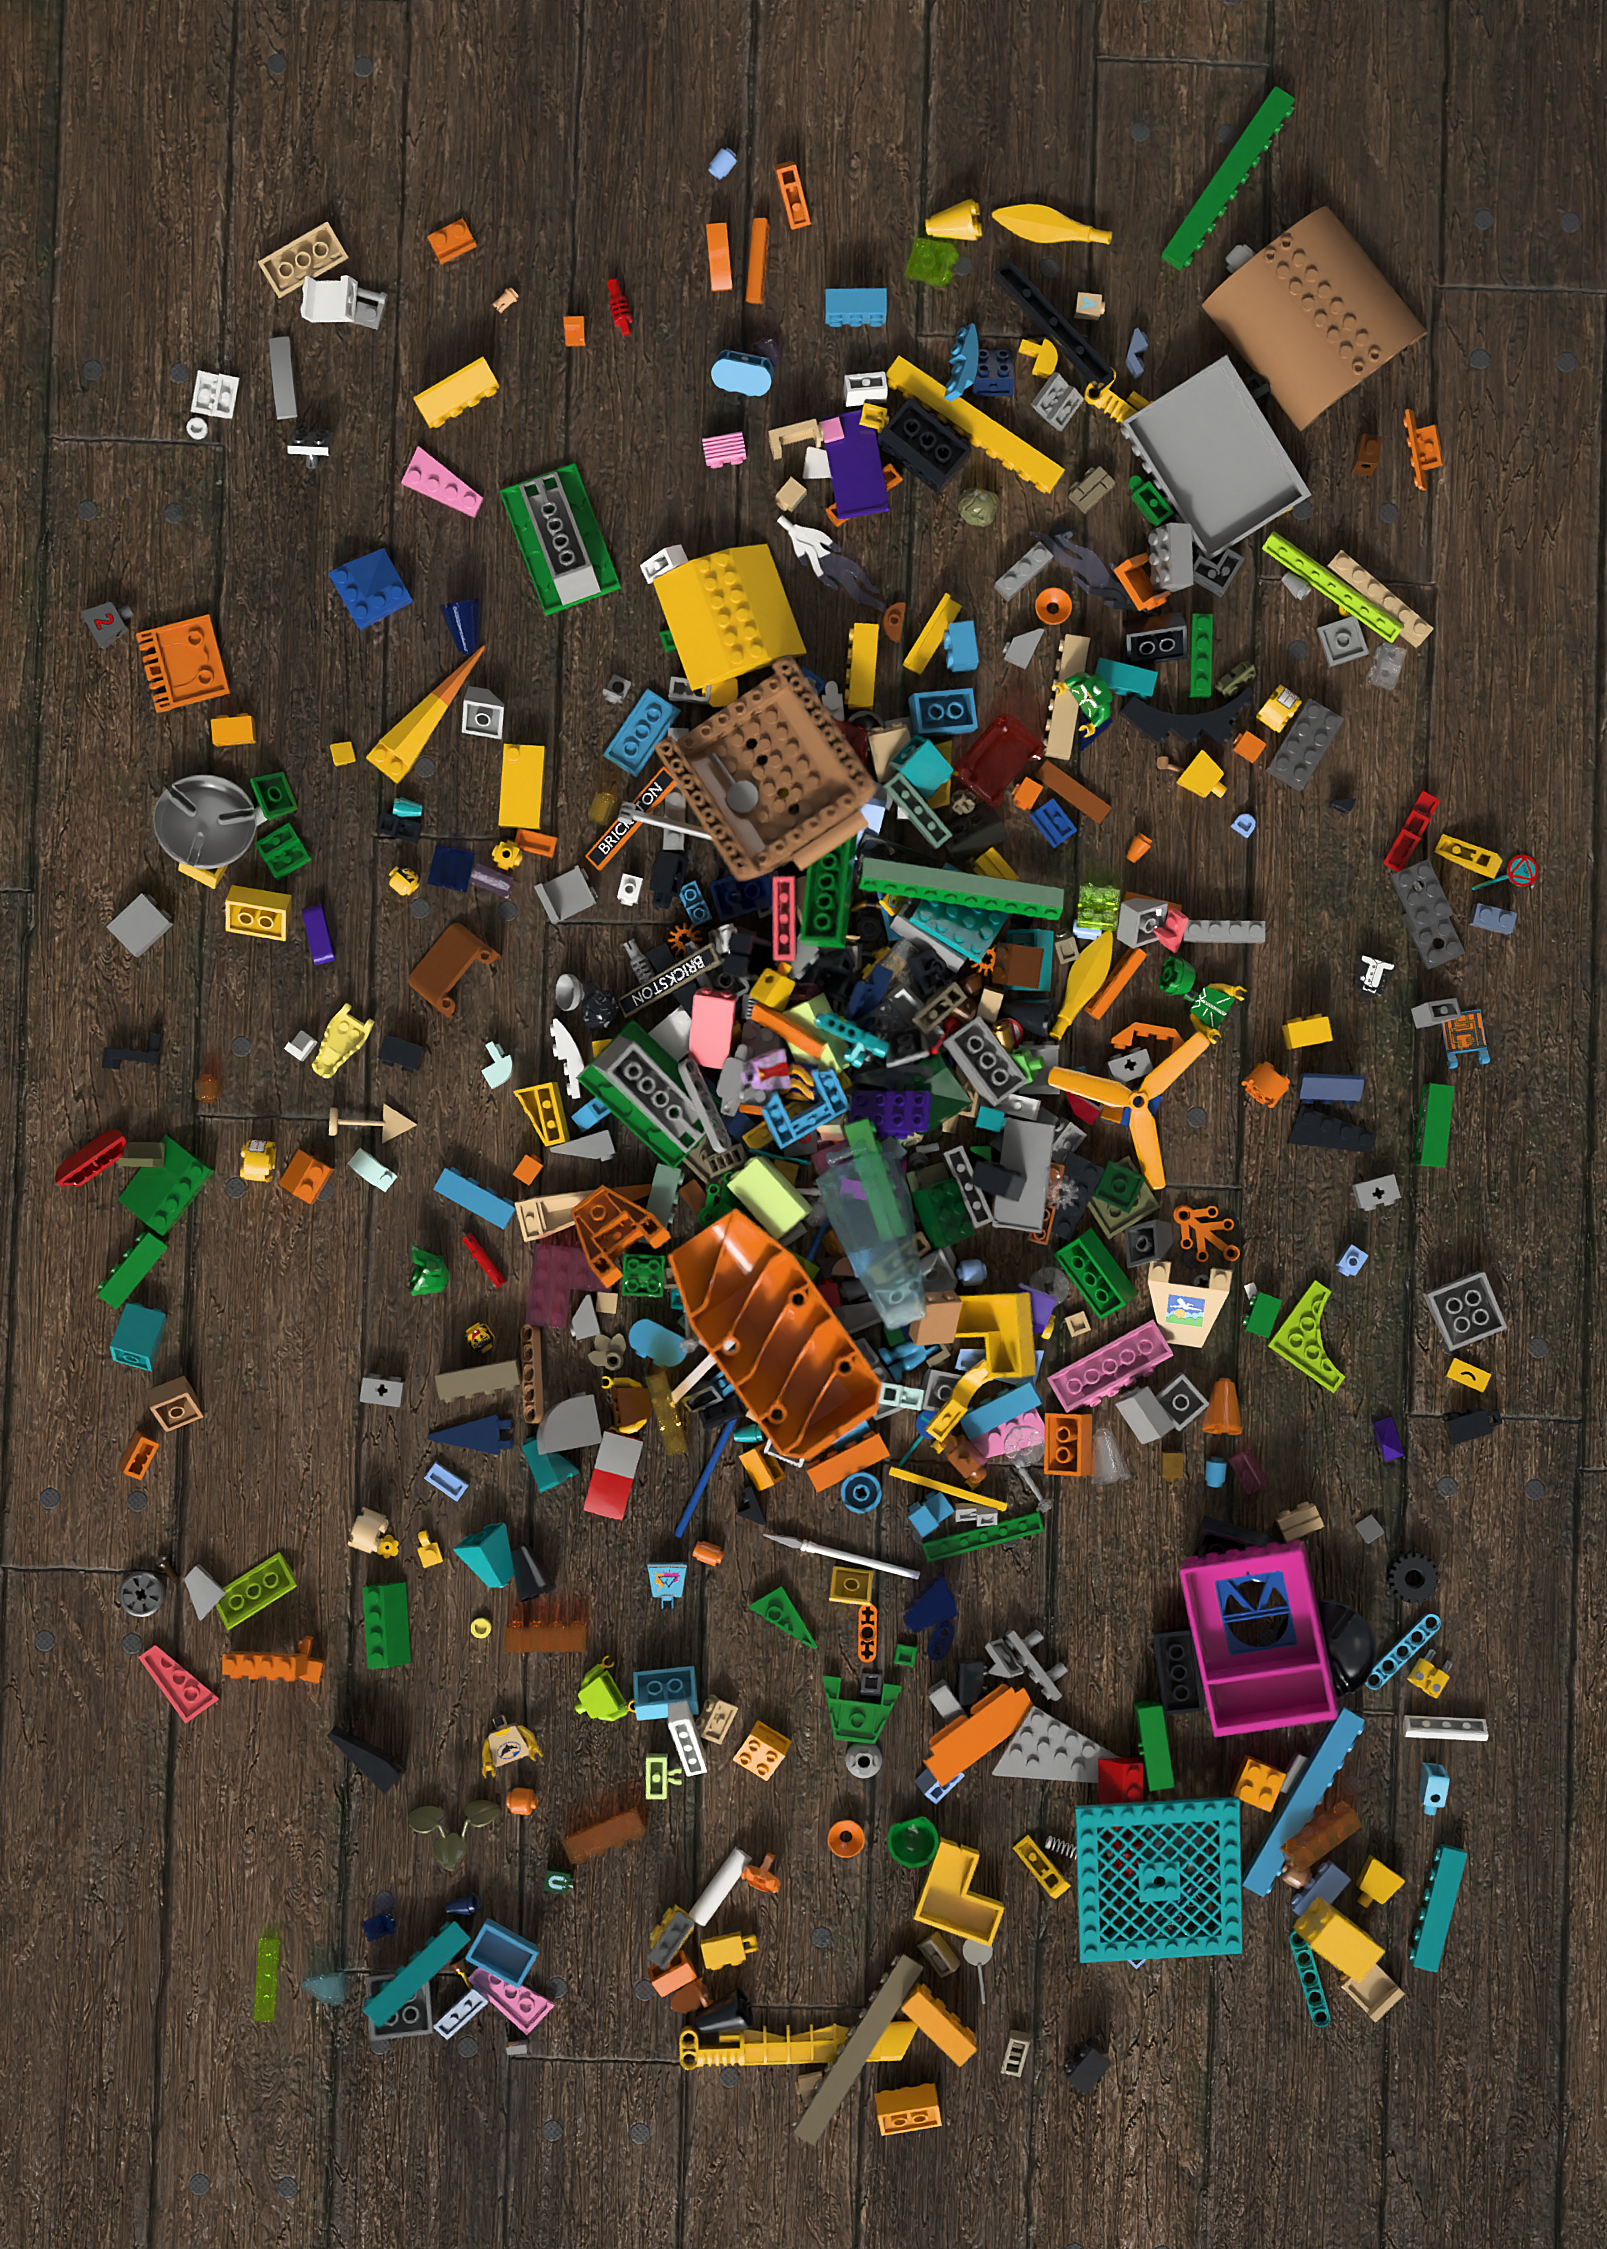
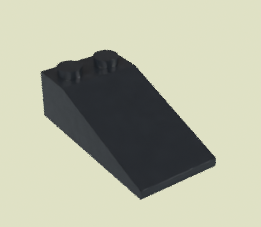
M337 1726L327 1735L383 1794L407 1770L405 1763L399 1757L395 1758L392 1754Z

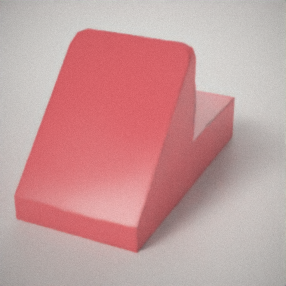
M1176 908L1169 909L1164 927L1153 929L1161 944L1173 953L1178 952L1189 919Z

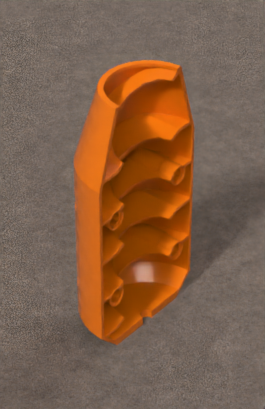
M735 1209L668 1256L691 1327L780 1455L809 1460L837 1441L841 1436L877 1413L882 1386L880 1380L795 1257L738 1210ZM795 1293L803 1295L804 1300L802 1303H793L792 1297ZM733 1340L736 1343V1348L733 1351H727L724 1348L726 1341ZM842 1361H848L850 1369L841 1371L839 1364ZM774 1408H780L783 1411L780 1418L775 1419L771 1416Z

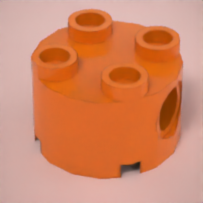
M1265 1061L1263 1064H1256L1253 1071L1242 1081V1085H1247L1245 1090L1263 1105L1267 1102L1269 1103L1267 1107L1274 1108L1281 1096L1288 1091L1290 1080L1286 1076L1275 1072L1274 1066Z

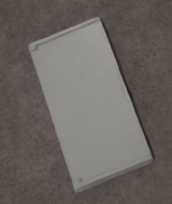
M1007 1118L1000 1164L1006 1168L1021 1172V1177L1026 1178L1027 1181L1019 1202L996 1195L994 1221L992 1222V1226L995 1228L1005 1227L1042 1233L1056 1125Z

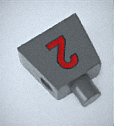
M113 602L81 612L95 640L102 649L107 648L129 630L124 620L134 615L128 604L118 609Z
M816 1128L785 1146L784 1157L817 1153V1144H829V1140H822Z

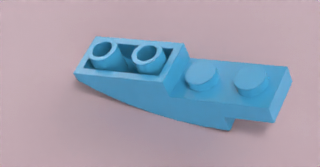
M973 323L959 329L956 334L957 340L951 349L952 354L949 362L954 366L951 370V378L946 384L944 398L949 402L961 396L965 388L974 384L979 350L976 327Z

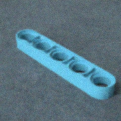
M1434 1613L1424 1614L1375 1663L1372 1674L1378 1675L1379 1682L1376 1685H1370L1367 1681L1365 1683L1366 1686L1373 1690L1379 1689L1440 1628V1618ZM1429 1617L1436 1619V1625L1433 1628H1428L1425 1624L1426 1619ZM1415 1631H1419L1422 1634V1639L1419 1642L1411 1640V1635ZM1406 1646L1407 1654L1403 1657L1398 1656V1647ZM1386 1660L1393 1662V1668L1390 1671H1385L1382 1667L1383 1662Z

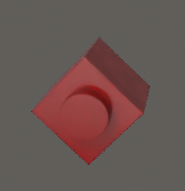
M832 1279L820 1281L821 1285H817V1289L830 1309L841 1307L837 1282L833 1283Z

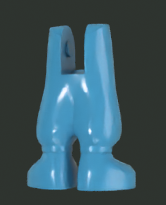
M909 1339L896 1344L892 1350L881 1348L878 1351L886 1366L894 1360L902 1358L898 1363L887 1367L894 1381L898 1383L902 1380L903 1371L913 1370L922 1361L941 1348L939 1344H934L925 1349L924 1345L916 1346L913 1340Z

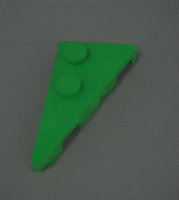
M782 1585L748 1605L750 1610L758 1613L767 1621L772 1622L789 1635L802 1641L808 1647L818 1648L817 1643Z

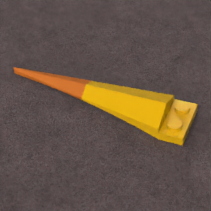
M485 645L479 648L381 738L379 743L367 755L366 759L398 784L412 768L443 714L485 650Z

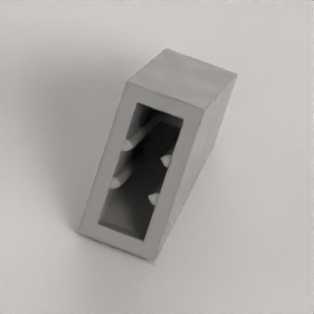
M944 1679L927 1689L928 1697L948 1724L960 1715L969 1717L962 1705H959L956 1696Z

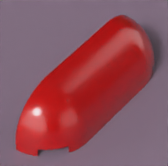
M109 1130L71 1155L57 1169L55 1174L56 1183L62 1187L64 1185L79 1187L115 1163L124 1154L126 1140L119 1130Z

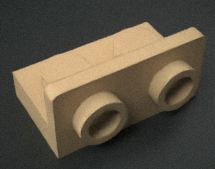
M710 1694L695 1724L700 1737L721 1745L738 1707Z

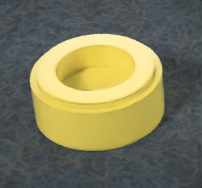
M478 1617L471 1624V1632L477 1638L488 1636L492 1629L491 1622L485 1617Z

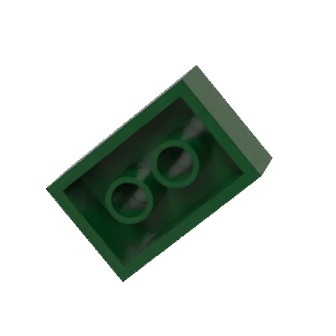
M956 1177L942 1179L911 1192L931 1250L948 1247L975 1234Z

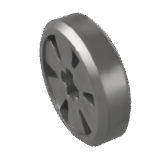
M146 1571L131 1574L122 1582L119 1589V1600L126 1612L136 1617H146L155 1613L162 1606L165 1598V1589L162 1581L153 1573ZM142 1589H144V1594L147 1595V1597H143L142 1599H140V1594L137 1593V1591H141Z

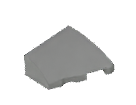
M200 1564L196 1565L184 1579L198 1619L201 1621L227 1592L213 1580V1577Z

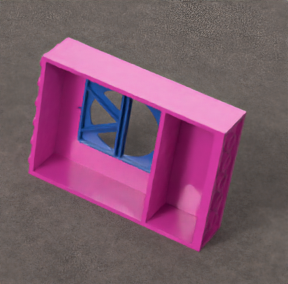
M1293 1539L1287 1541V1544L1282 1545L1270 1543L1264 1548L1251 1546L1247 1547L1245 1551L1238 1552V1549L1226 1551V1554L1221 1555L1214 1552L1206 1554V1557L1198 1558V1556L1187 1557L1179 1571L1214 1737L1337 1719L1339 1706L1305 1542ZM1249 1580L1265 1582L1256 1609L1237 1589V1585ZM1272 1588H1276L1282 1594L1286 1605L1266 1608ZM1230 1594L1246 1610L1245 1612L1225 1613L1226 1601ZM1289 1613L1288 1626L1283 1636L1272 1645L1265 1647H1253L1241 1642L1231 1632L1227 1624L1228 1622Z

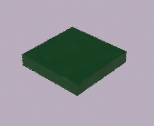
M1108 1160L1106 1169L1092 1197L1129 1214L1146 1177Z

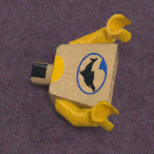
M504 1715L493 1718L496 1730L491 1731L485 1739L482 1752L484 1766L482 1774L485 1778L486 1772L489 1770L492 1771L493 1777L496 1775L493 1764L494 1767H498L527 1755L536 1761L534 1755L537 1752L543 1757L544 1754L538 1748L536 1738L530 1730L523 1725H518L517 1722L507 1725Z

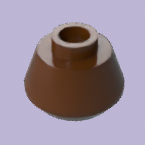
M978 973L972 974L959 981L957 985L966 997L974 998L982 993V976Z

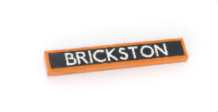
M665 766L662 767L632 803L636 804L635 810L651 814L677 783ZM617 819L585 857L601 871L643 822L632 820L631 825L621 823Z

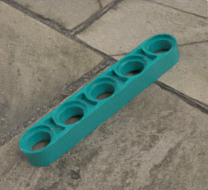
M1292 1929L1289 1932L1288 1939L1310 2017L1316 2026L1324 2027L1330 2021V2014L1312 1950L1304 1939L1301 1943L1293 1942V1935L1297 1932ZM1302 1952L1309 1954V1960L1305 1963H1301L1298 1960V1956ZM1307 1972L1314 1973L1315 1978L1312 1982L1304 1981V1975ZM1312 1992L1320 1993V1999L1317 2002L1309 2000ZM1319 2011L1326 2014V2018L1322 2022L1315 2020V2014Z

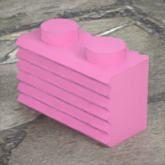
M742 432L702 438L707 466L711 465V468L722 467L723 463L729 462L732 465L740 464L746 459Z

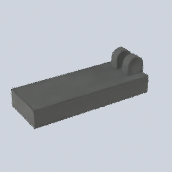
M678 1910L647 1956V1959L653 1961L664 1970L695 1924V1921Z

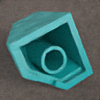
M535 1435L524 1440L526 1444L522 1446V1450L540 1492L548 1490L564 1482L568 1477H573L580 1473L579 1467L559 1451L539 1455Z
M495 1523L484 1527V1531L466 1536L453 1550L489 1588H502L514 1576V1569L505 1523Z

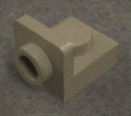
M1061 930L1053 935V943L1060 964L1080 958L1075 938L1070 930Z

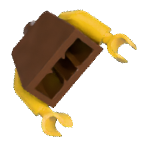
M609 1376L602 1377V1379L609 1380V1385L602 1387L611 1388L616 1425H612L608 1430L614 1429L616 1433L624 1435L637 1432L646 1424L647 1418L652 1417L651 1408L661 1405L658 1394L649 1395L648 1388H643L641 1383L631 1378L615 1377L612 1379Z

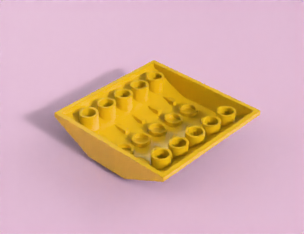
M767 544L722 550L691 560L653 580L691 691L774 665L788 654H790L792 659L807 654Z

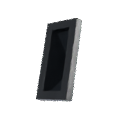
M701 1378L681 1397L680 1401L691 1414H694L699 1410L724 1400V1396L712 1382Z

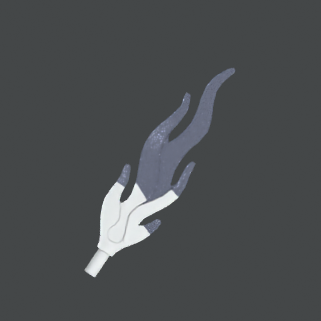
M783 515L777 520L778 523L789 531L788 534L792 539L795 553L800 562L805 566L807 565L806 553L809 556L815 574L823 583L838 590L837 584L830 580L826 574L834 577L843 584L855 601L877 608L884 614L888 608L883 602L863 592L854 582L853 577H856L869 591L880 592V589L870 583L862 569L852 560L825 550L821 547L820 543L838 552L842 551V547L835 544L825 533L816 529L793 525Z

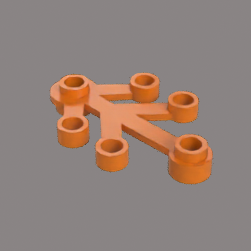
M1179 1205L1175 1208L1173 1217L1181 1226L1182 1239L1180 1240V1246L1183 1249H1190L1193 1245V1241L1189 1237L1190 1225L1196 1232L1198 1250L1196 1259L1199 1262H1205L1209 1257L1206 1252L1205 1238L1223 1252V1257L1227 1261H1235L1239 1258L1240 1251L1236 1246L1227 1245L1210 1231L1220 1229L1232 1230L1234 1222L1231 1219L1200 1223L1195 1219L1196 1217L1207 1216L1215 1218L1218 1215V1209L1215 1206H1208L1205 1209L1192 1210L1188 1205ZM1210 1208L1215 1209L1213 1216L1208 1214ZM1181 1211H1185L1187 1213L1186 1218L1182 1219L1180 1217ZM1225 1221H1230V1228L1224 1227ZM1185 1239H1188L1190 1241V1245L1188 1247L1183 1246V1241ZM1229 1249H1232L1234 1251V1255L1232 1257H1229L1227 1255V1251ZM1201 1252H1204L1206 1255L1203 1260H1200L1198 1257Z

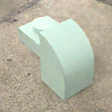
M492 1041L485 1046L495 1063L481 1072L491 1089H494L511 1077L514 1062L511 1055L503 1058L502 1055L505 1053L499 1043L495 1044Z
M361 1148L358 1149L347 1163L364 1179L384 1192L387 1191L397 1178L394 1172L380 1164L373 1156Z
M882 1383L879 1403L921 1411L925 1390Z

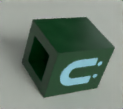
M548 1866L543 1891L567 1895L569 1889H573L575 1877L571 1876L572 1870Z

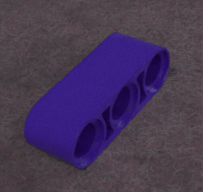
M318 904L302 908V915L315 965L335 961V952L323 905Z

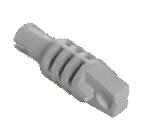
M635 939L628 941L629 943L623 944L631 958L630 965L642 985L656 977L647 957L641 954Z

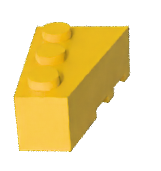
M550 1082L513 1091L523 1105L524 1111L533 1122V1126L545 1146L570 1141L558 1082Z

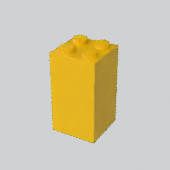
M1319 1896L1309 1905V1908L1298 1918L1293 1926L1294 1930L1311 1948L1358 1983L1361 1982L1385 1952L1367 1932Z

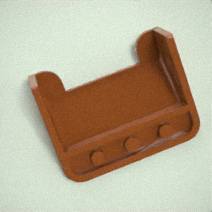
M453 923L410 974L409 984L416 992L452 1020L454 1018L452 1014L455 1011L456 1005L454 1000L447 995L476 958L484 964H491L497 958L500 960L502 956L460 923Z

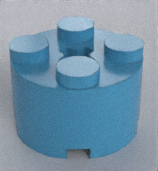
M861 1470L845 1478L841 1484L842 1501L853 1512H868L874 1509L880 1502L882 1494L880 1483L868 1471ZM864 1487L866 1494L858 1496L856 1489Z

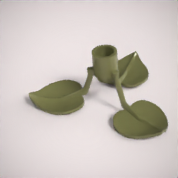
M475 1800L469 1803L465 1808V1816L468 1818L465 1820L460 1836L457 1833L446 1835L442 1825L439 1823L443 1820L444 1815L440 1809L434 1806L419 1807L409 1813L408 1819L411 1828L418 1833H429L436 1826L439 1828L443 1837L434 1841L432 1852L439 1863L450 1870L467 1850L464 1836L468 1823L471 1822L474 1827L485 1826L498 1816L501 1807L487 1800Z

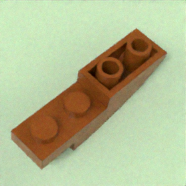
M1051 1161L1042 1233L1029 1231L1027 1241L1044 1245L1048 1244L1065 1164Z

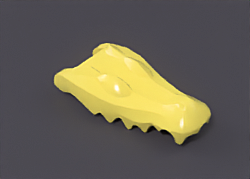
M345 1003L343 1008L328 1024L325 1037L319 1049L320 1052L312 1064L314 1071L324 1078H331L340 1065L362 1047L368 1039L375 1022L369 1018L366 1024H363L348 1014L352 1007L348 1003Z

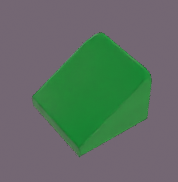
M990 1146L969 1147V1150L985 1160L991 1161Z

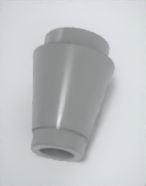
M1290 571L1281 579L1296 599L1303 600L1312 589L1308 582Z

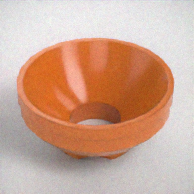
M1048 588L1042 591L1036 599V614L1046 624H1060L1071 613V599L1062 589ZM1049 603L1058 605L1059 610L1056 614H1050L1047 611Z
M840 1820L829 1830L828 1845L837 1856L844 1858L853 1857L864 1846V1832L854 1821ZM841 1832H851L852 1839L848 1842L842 1841L840 1839Z

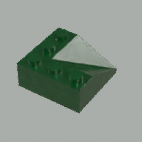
M938 1051L937 1054H930L915 1064L924 1065L934 1070L932 1078L915 1077L913 1084L896 1083L895 1089L891 1090L928 1091L931 1094L929 1128L926 1132H916L918 1135L927 1134L974 1103L943 1051Z

